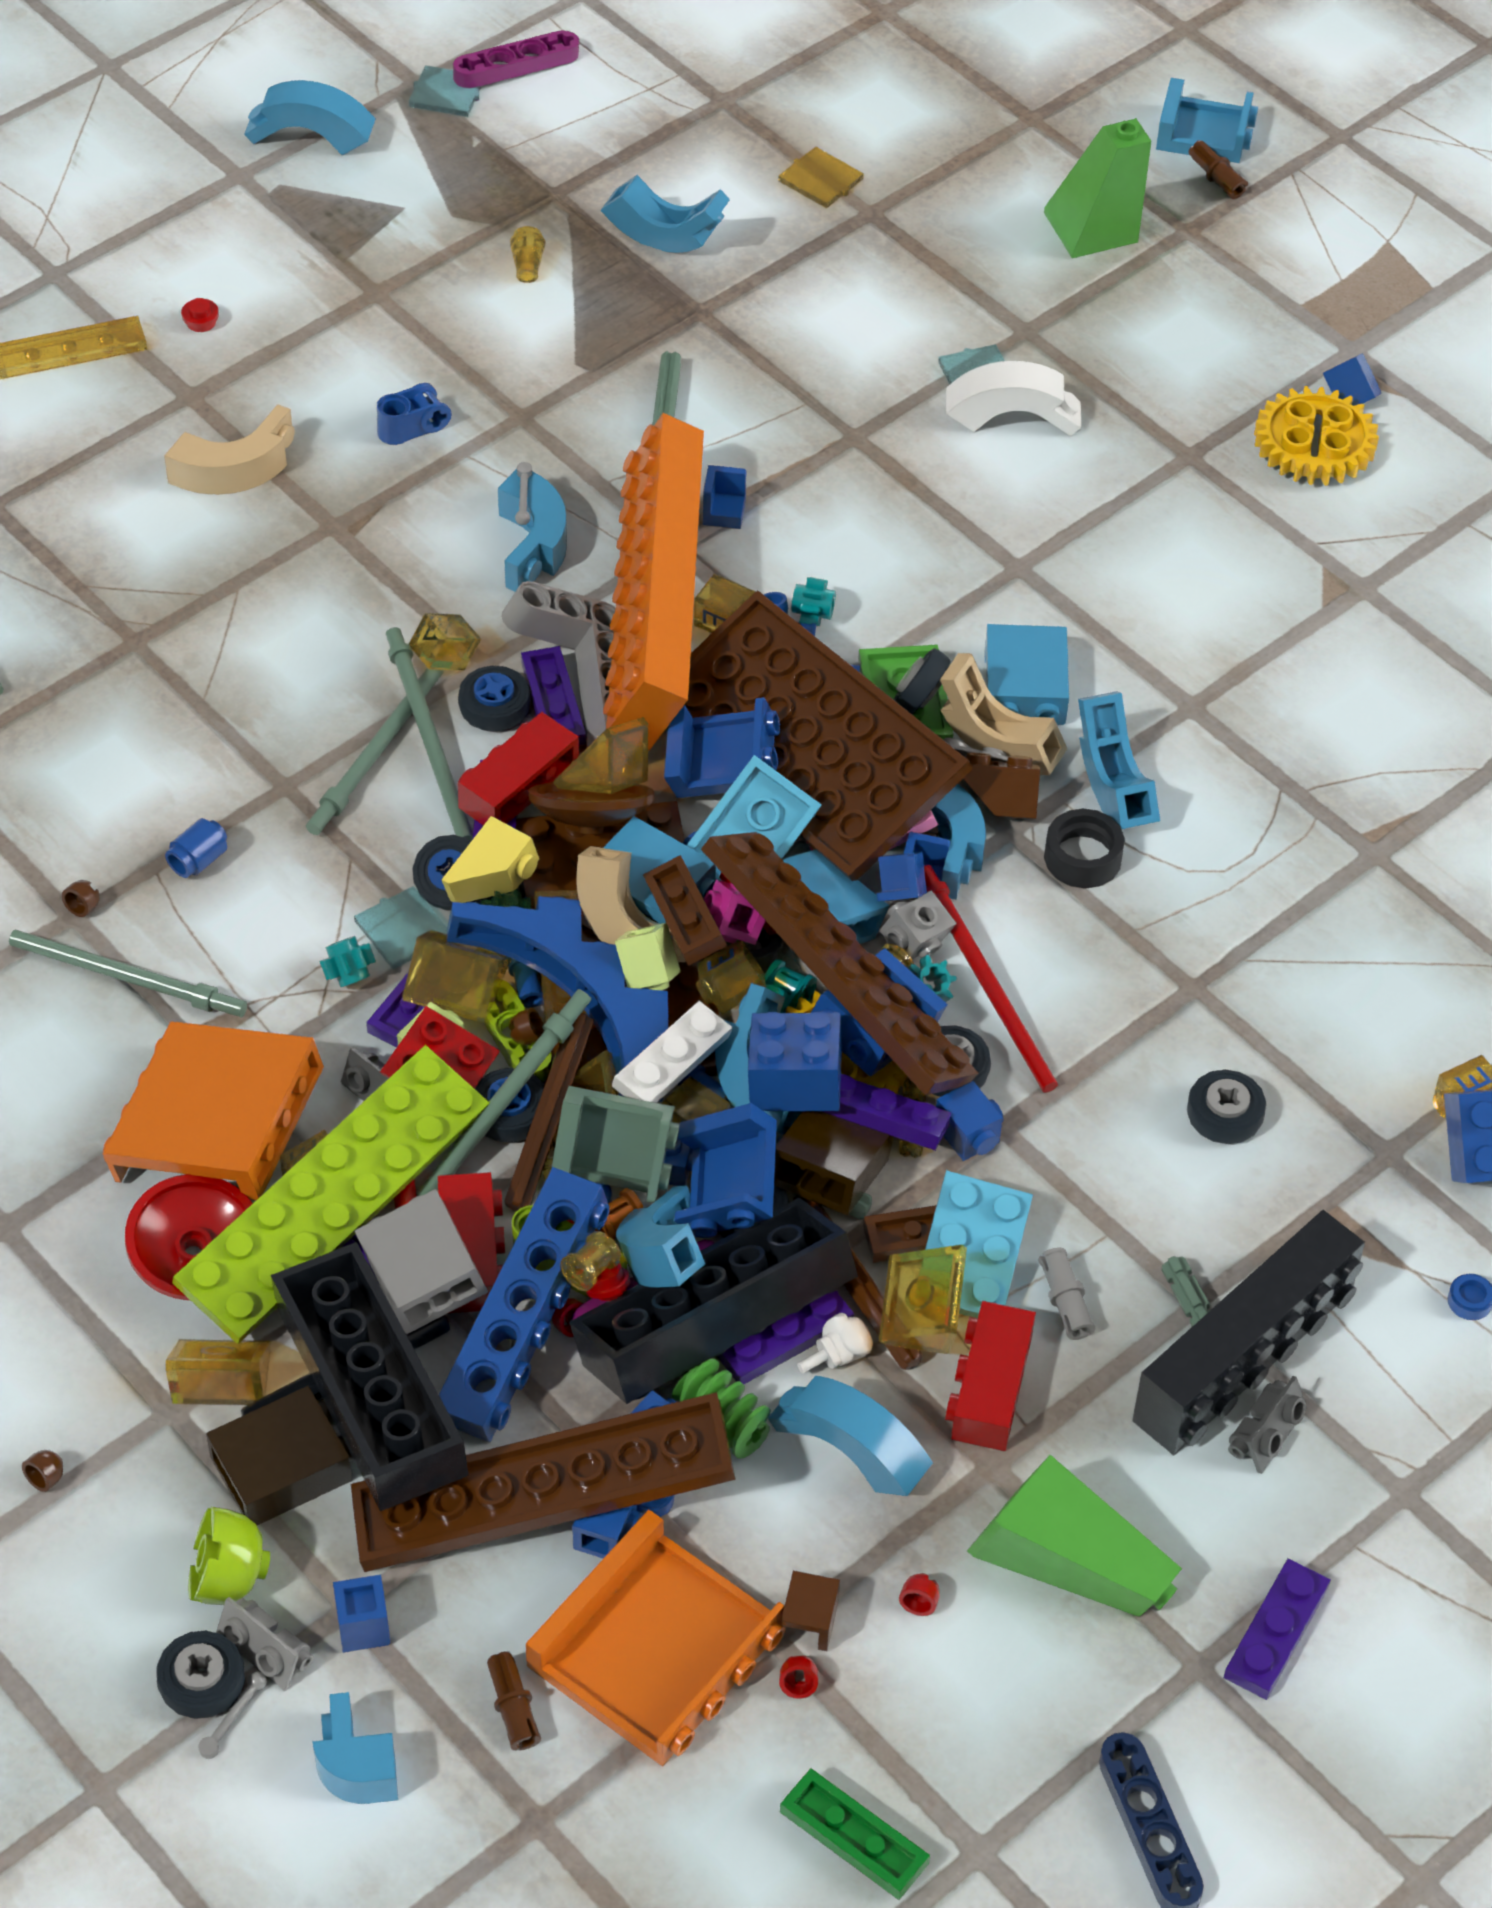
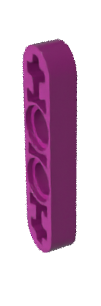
M561 30L459 56L453 62L454 83L463 88H476L571 63L579 55V38L573 32ZM525 54H537L539 56L532 57L526 56ZM494 62H505L508 64L499 65L494 64Z

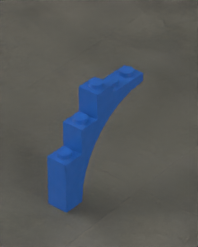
M539 896L535 910L523 909L518 906L502 907L480 905L475 902H452L447 926V942L481 947L513 958L542 973L571 997L578 989L591 997L592 1000L584 1009V1012L593 1019L596 1029L603 1038L616 1075L668 1029V991L649 990L646 987L640 989L625 987V975L616 945L606 942L581 941V906L579 900Z

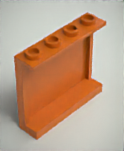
M170 1021L163 1037L156 1043L154 1054L146 1070L140 1074L138 1085L129 1103L124 1105L121 1118L112 1136L104 1144L102 1154L115 1182H122L129 1167L237 1181L241 1193L245 1194L250 1200H257L263 1195L324 1068L313 1037Z
M648 1509L526 1642L527 1667L663 1767L673 1754L680 1756L686 1751L694 1739V1730L704 1719L710 1721L719 1713L724 1705L725 1695L733 1685L741 1686L747 1681L756 1666L755 1660L765 1649L770 1652L779 1644L786 1630L782 1625L785 1605L778 1602L772 1610H769L664 1535V1520Z

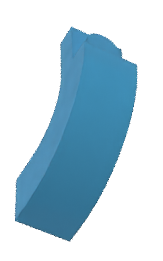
M306 80L286 81L268 88L263 103L258 104L249 113V123L244 135L255 144L280 129L303 127L322 135L341 155H344L368 142L376 118L355 98L335 87Z
M636 175L616 188L600 211L619 230L640 244L665 252L682 253L696 250L704 245L713 230L724 218L722 211L730 199L720 189L695 205H674L656 195Z
M516 468L498 487L499 516L519 525L515 520V515L519 511L520 477L517 475ZM533 471L532 475L528 478L527 512H529L531 518L528 524L519 525L529 534L504 560L506 588L516 592L522 582H534L541 570L554 576L561 567L567 550L566 510L563 500L553 485Z
M1114 691L1078 699L1083 736L1079 737L1082 756L1092 790L1102 812L1112 817L1121 829L1159 822L1160 814L1155 781L1146 778L1140 772L1134 760L1128 738L1122 693Z
M959 784L931 809L938 823V836L950 841L949 851L943 867L942 881L946 882L950 889V894L948 895L950 899L957 900L960 885L969 884L972 870L982 871L986 827L982 812L973 797Z
M753 983L750 984L747 994L741 1000L736 1024L724 1020L732 1026L729 1038L715 1049L719 1081L725 1095L734 1107L750 1103L748 1059L752 1013H780L785 997ZM802 1111L764 1112L777 1120L776 1132L784 1135Z
M687 1185L672 1187L648 1208L634 1209L623 1219L617 1229L616 1237L634 1280L640 1285L657 1288L680 1286L705 1265L689 1223L677 1224L674 1222L676 1211L690 1208L691 1195Z
M815 1375L806 1387L793 1386L792 1389L783 1394L779 1405L768 1417L776 1432L814 1436L838 1448L855 1463L877 1493L908 1496L933 1464L914 1435L892 1413L857 1389L827 1377Z

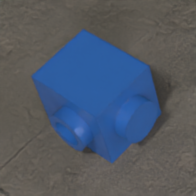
M974 1081L937 1098L936 1107L952 1113L944 1138L962 1161L977 1154L984 1155L1000 1143L1001 1128L1004 1121L1003 1113L999 1105L993 1099L988 1100Z
M637 1505L575 1520L572 1525L573 1549L604 1558L643 1516V1513L637 1511Z

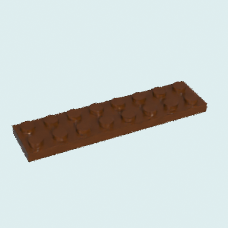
M757 832L712 836L701 848L703 853L924 1095L959 1088L973 1081L978 1072L969 1063L968 1055L960 1047L953 1045L940 1032L941 1027L939 1023L931 1016L924 1014L912 1001L911 993L904 986L895 983L883 972L884 965L881 960L875 955L868 953L856 940L855 932L835 918L828 910V903L820 895L812 892L801 881L799 871L792 865L785 863L773 850L772 842L767 837Z
M717 1392L468 1454L466 1455L469 1476L381 1512L365 1480L350 1485L359 1562L364 1572L733 1481L736 1478L721 1403Z

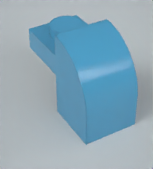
M349 1692L329 1694L330 1713L321 1714L323 1740L312 1741L316 1768L321 1782L329 1792L347 1802L370 1804L397 1801L398 1788L392 1733L354 1737Z

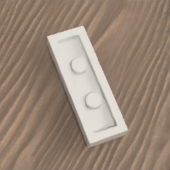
M698 1001L615 1075L612 1087L624 1097L657 1103L729 1038L732 1026L702 1002Z

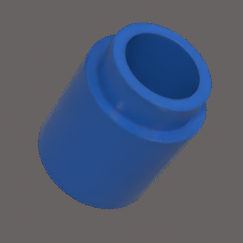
M200 818L170 843V849L165 852L166 861L172 870L183 878H188L190 875H198L227 851V834L216 821Z

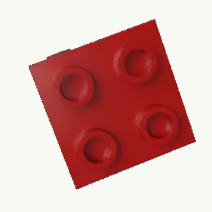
M425 1006L380 1073L390 1078L426 1045L475 1089L500 1053V1050L428 1006Z

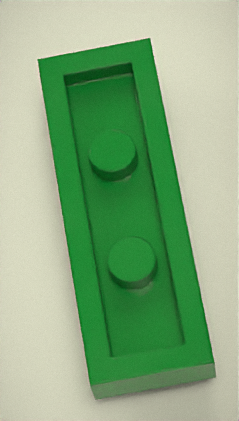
M812 1768L808 1770L780 1803L781 1814L898 1900L902 1898L929 1865L930 1854Z

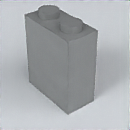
M437 1189L425 1195L417 1196L409 1203L384 1216L376 1217L368 1224L355 1230L356 1236L381 1289L406 1334L488 1293Z

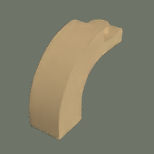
M277 404L253 433L236 441L213 442L184 432L164 455L168 483L196 493L220 495L246 491L271 480L287 466L285 448L290 446L295 434V429L292 426L291 409Z
M958 653L940 679L943 689L948 696V700L941 709V712L950 727L972 749L983 751V748L991 747L1002 750L1007 754V757H1031L1032 764L1040 765V775L1050 776L1067 750L1055 719L1028 717L1015 713L1003 706L988 690L973 655L970 653Z
M590 846L578 855L577 893L583 914L596 936L602 942L615 944V940L627 931L659 924L647 918L632 899L629 888L631 853ZM669 929L677 961L686 962Z

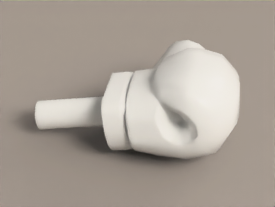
M844 1313L836 1314L825 1323L822 1331L823 1337L816 1341L819 1352L797 1363V1366L801 1373H805L823 1362L829 1368L834 1369L860 1359L872 1350L873 1341L871 1334L860 1318L848 1317Z

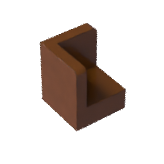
M794 1570L792 1572L782 1615V1625L819 1633L818 1650L828 1651L838 1607L840 1580Z

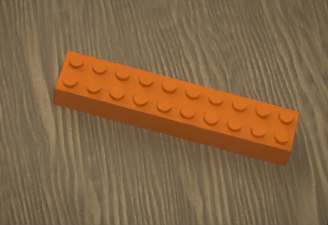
M662 413L654 426L651 424L647 426L641 439V445L636 451L631 450L623 465V472L626 473V480L621 490L624 506L619 515L622 532L616 546L620 550V558L614 571V575L618 577V583L612 597V602L616 604V608L610 623V630L614 631L608 650V658H611V668L605 682L606 686L609 687V696L603 708V714L607 715V734L650 751L688 701L704 438L703 430L665 413Z

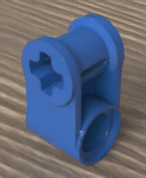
M419 383L412 388L384 395L377 401V435L386 444L398 445L428 433L438 432L448 425L451 420V409L445 403H441L438 400L436 389L430 383Z

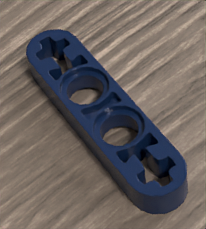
M1125 1732L1114 1733L1107 1737L1102 1745L1099 1759L1100 1770L1156 1900L1161 1908H1198L1204 1889L1203 1880L1145 1747L1132 1734ZM1117 1750H1120L1124 1756H1131L1129 1771L1132 1778L1126 1781L1127 1772L1122 1761H1112ZM1135 1791H1143L1151 1795L1155 1806L1146 1812L1136 1811L1129 1805L1127 1797ZM1153 1835L1166 1836L1172 1841L1174 1851L1167 1856L1155 1855L1147 1847L1146 1841ZM1176 1865L1175 1876L1181 1888L1190 1887L1186 1899H1182L1178 1892L1169 1893L1173 1883L1170 1869Z

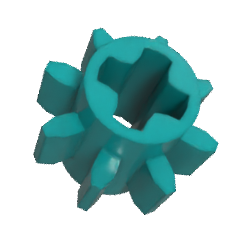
M807 577L806 585L796 584L791 612L801 614L799 623H816V626H820L821 618L831 620L835 607L836 591L827 589L828 580Z
M352 936L325 947L329 958L319 962L326 980L337 978L340 987H344L370 977L367 965L375 963L376 960L369 943L359 945L356 937Z
M926 955L920 959V968L915 964L907 966L922 982L924 977L929 982L933 981L935 988H932L929 984L926 985L944 1002L954 997L947 989L952 982L957 980V977L950 976L946 969L948 961L944 960L939 964L932 963L930 956Z

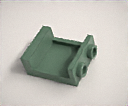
M569 1086L563 1100L552 1167L595 1183L648 1193L646 1202L654 1203L659 1190H668L672 1165L664 1163L667 1149L675 1150L680 1127L679 1123L672 1122L674 1106Z

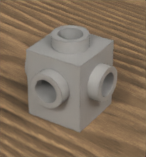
M931 890L911 902L909 899H902L887 911L890 918L879 931L890 949L896 952L905 964L917 956L923 958L926 955L932 956L942 947L943 944L941 942L957 923Z

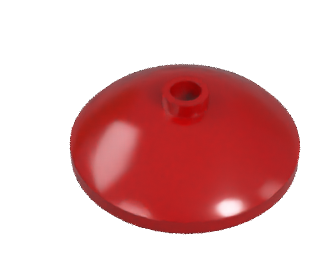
M185 1174L157 1183L137 1200L127 1219L125 1248L132 1268L148 1286L157 1292L175 1299L189 1300L172 1284L173 1277L196 1256L188 1254L185 1250L189 1247H197L202 1251L253 1203L236 1186L218 1178Z

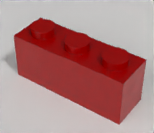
M539 713L530 722L523 723L505 743L495 746L488 756L476 767L470 768L462 774L458 781V808L483 826L491 816L507 824L531 804L529 801V789L531 787L558 781L579 764V736L545 713Z
M491 1172L437 1176L438 1193L488 1290V1293L449 1313L481 1311L504 1265H497L496 1255L505 1254L504 1226L495 1227L494 1217L503 1216L501 1189L492 1190Z
M982 1301L978 1318L969 1317L964 1343L970 1344L971 1348L969 1356L960 1354L955 1381L962 1383L959 1394H950L945 1420L953 1422L951 1440L1006 1452L1032 1341L1036 1312Z

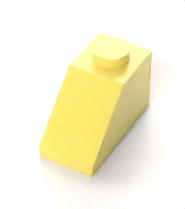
M491 816L442 878V883L451 902L466 903L512 892L518 888L524 879L532 876L537 867L539 856L531 837Z

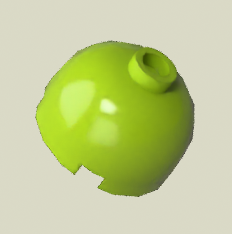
M212 1506L207 1508L200 1522L193 1548L198 1550L196 1566L190 1565L188 1594L190 1600L210 1605H224L226 1599L230 1597L237 1602L252 1590L256 1579L264 1580L266 1578L270 1564V1551L262 1550V1534L257 1525L248 1517L230 1509Z

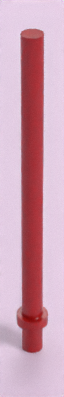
M925 865L927 892L932 890L957 923L950 933L1043 1093L1051 1092L1058 1086L1055 1077L948 896L950 889L946 882L938 879L931 865Z

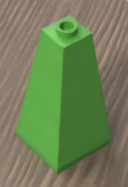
M1137 118L1103 126L1044 207L1045 216L1071 258L1138 243L1152 141Z
M1051 1455L1019 1487L967 1550L974 1558L1138 1617L1145 1613L1152 1605L1160 1610L1178 1589L1171 1582L1182 1570L1178 1564Z

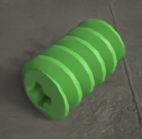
M711 1358L686 1373L678 1381L671 1397L675 1401H683L717 1392L721 1403L729 1448H731L732 1454L736 1458L742 1459L754 1453L766 1440L770 1432V1426L766 1421L770 1416L771 1409L767 1405H762L753 1411L758 1397L750 1393L741 1398L745 1386L738 1381L728 1387L732 1374L728 1370H723L716 1374L720 1363L715 1358Z

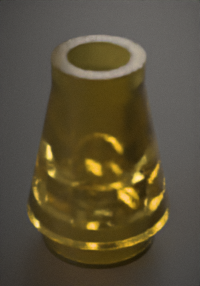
M530 226L520 227L515 230L509 241L516 268V277L523 283H532L538 279V270L546 241L541 231L537 228Z

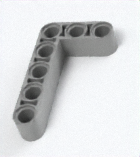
M522 582L502 611V620L510 630L520 635L575 649L588 758L593 767L598 771L609 775L616 774L637 746L606 733L607 715L603 714V708L609 696V687L606 686L605 682L611 668V658H608V650L613 640L614 631L610 630V623L615 613V607L604 601L536 582Z

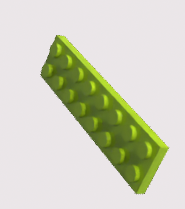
M425 1045L173 1277L172 1284L233 1341L240 1344L277 1309V1301L274 1296L271 1280L272 1274L342 1248L356 1234L355 1230L366 1225L461 1136L490 1103Z

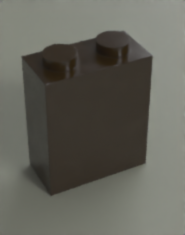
M802 1111L776 1144L774 1186L848 1216L888 1162L894 1136L822 1111Z
M309 1386L206 1433L210 1458L241 1514L248 1517L257 1526L353 1481L350 1462L354 1461L342 1435L337 1436L332 1427L335 1422L324 1400L317 1401Z

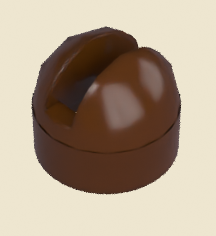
M88 880L73 882L62 892V901L65 907L78 917L88 915L95 909L100 899L99 890L96 889L94 891L90 886L92 882Z
M530 1007L512 1017L509 1022L512 1040L521 1045L536 1043L544 1033L542 1028L544 1024L538 1012Z
M40 1450L22 1463V1471L34 1488L41 1492H47L61 1479L63 1475V1461L57 1453L51 1450Z

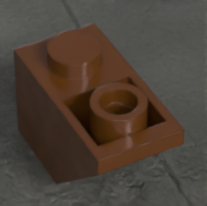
M966 753V759L969 760L973 770L963 779L995 816L1036 819L1040 765L1032 764V758L1026 756H1008L1007 762L991 761L990 754Z

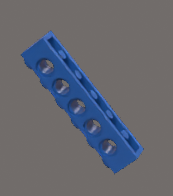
M552 1167L439 1393L457 1430L490 1443L496 1430L501 1431L507 1424L511 1413V1399L516 1389L521 1390L526 1385L531 1372V1364L529 1363L536 1349H542L549 1338L551 1324L549 1322L556 1308L562 1309L569 1297L571 1289L569 1282L576 1268L581 1269L586 1263L590 1252L589 1241L595 1229L600 1230L607 1220L610 1207L602 1185ZM563 1221H575L573 1227L567 1231L555 1230L557 1225ZM551 1259L556 1261L549 1270H535L537 1265L544 1260ZM525 1299L536 1300L535 1305L531 1309L526 1311L516 1310L517 1305ZM505 1339L516 1340L515 1345L510 1350L503 1352L496 1350L497 1345ZM486 1379L496 1380V1384L491 1390L487 1392L475 1391L480 1382Z

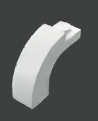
M1025 361L989 363L968 371L946 387V414L973 432L991 418L1010 411H1026L1039 415L1069 436H1072L1081 429V402L1072 393L1064 391V375L1047 366Z

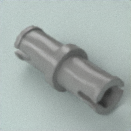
M1061 1247L1049 1249L1042 1253L1043 1256H1039L1038 1261L1043 1268L1051 1289L1048 1293L1050 1302L1059 1310L1067 1337L1070 1340L1085 1338L1091 1334L1090 1331H1095V1325L1091 1320L1083 1299L1085 1295L1083 1284L1076 1280L1067 1258L1066 1250Z

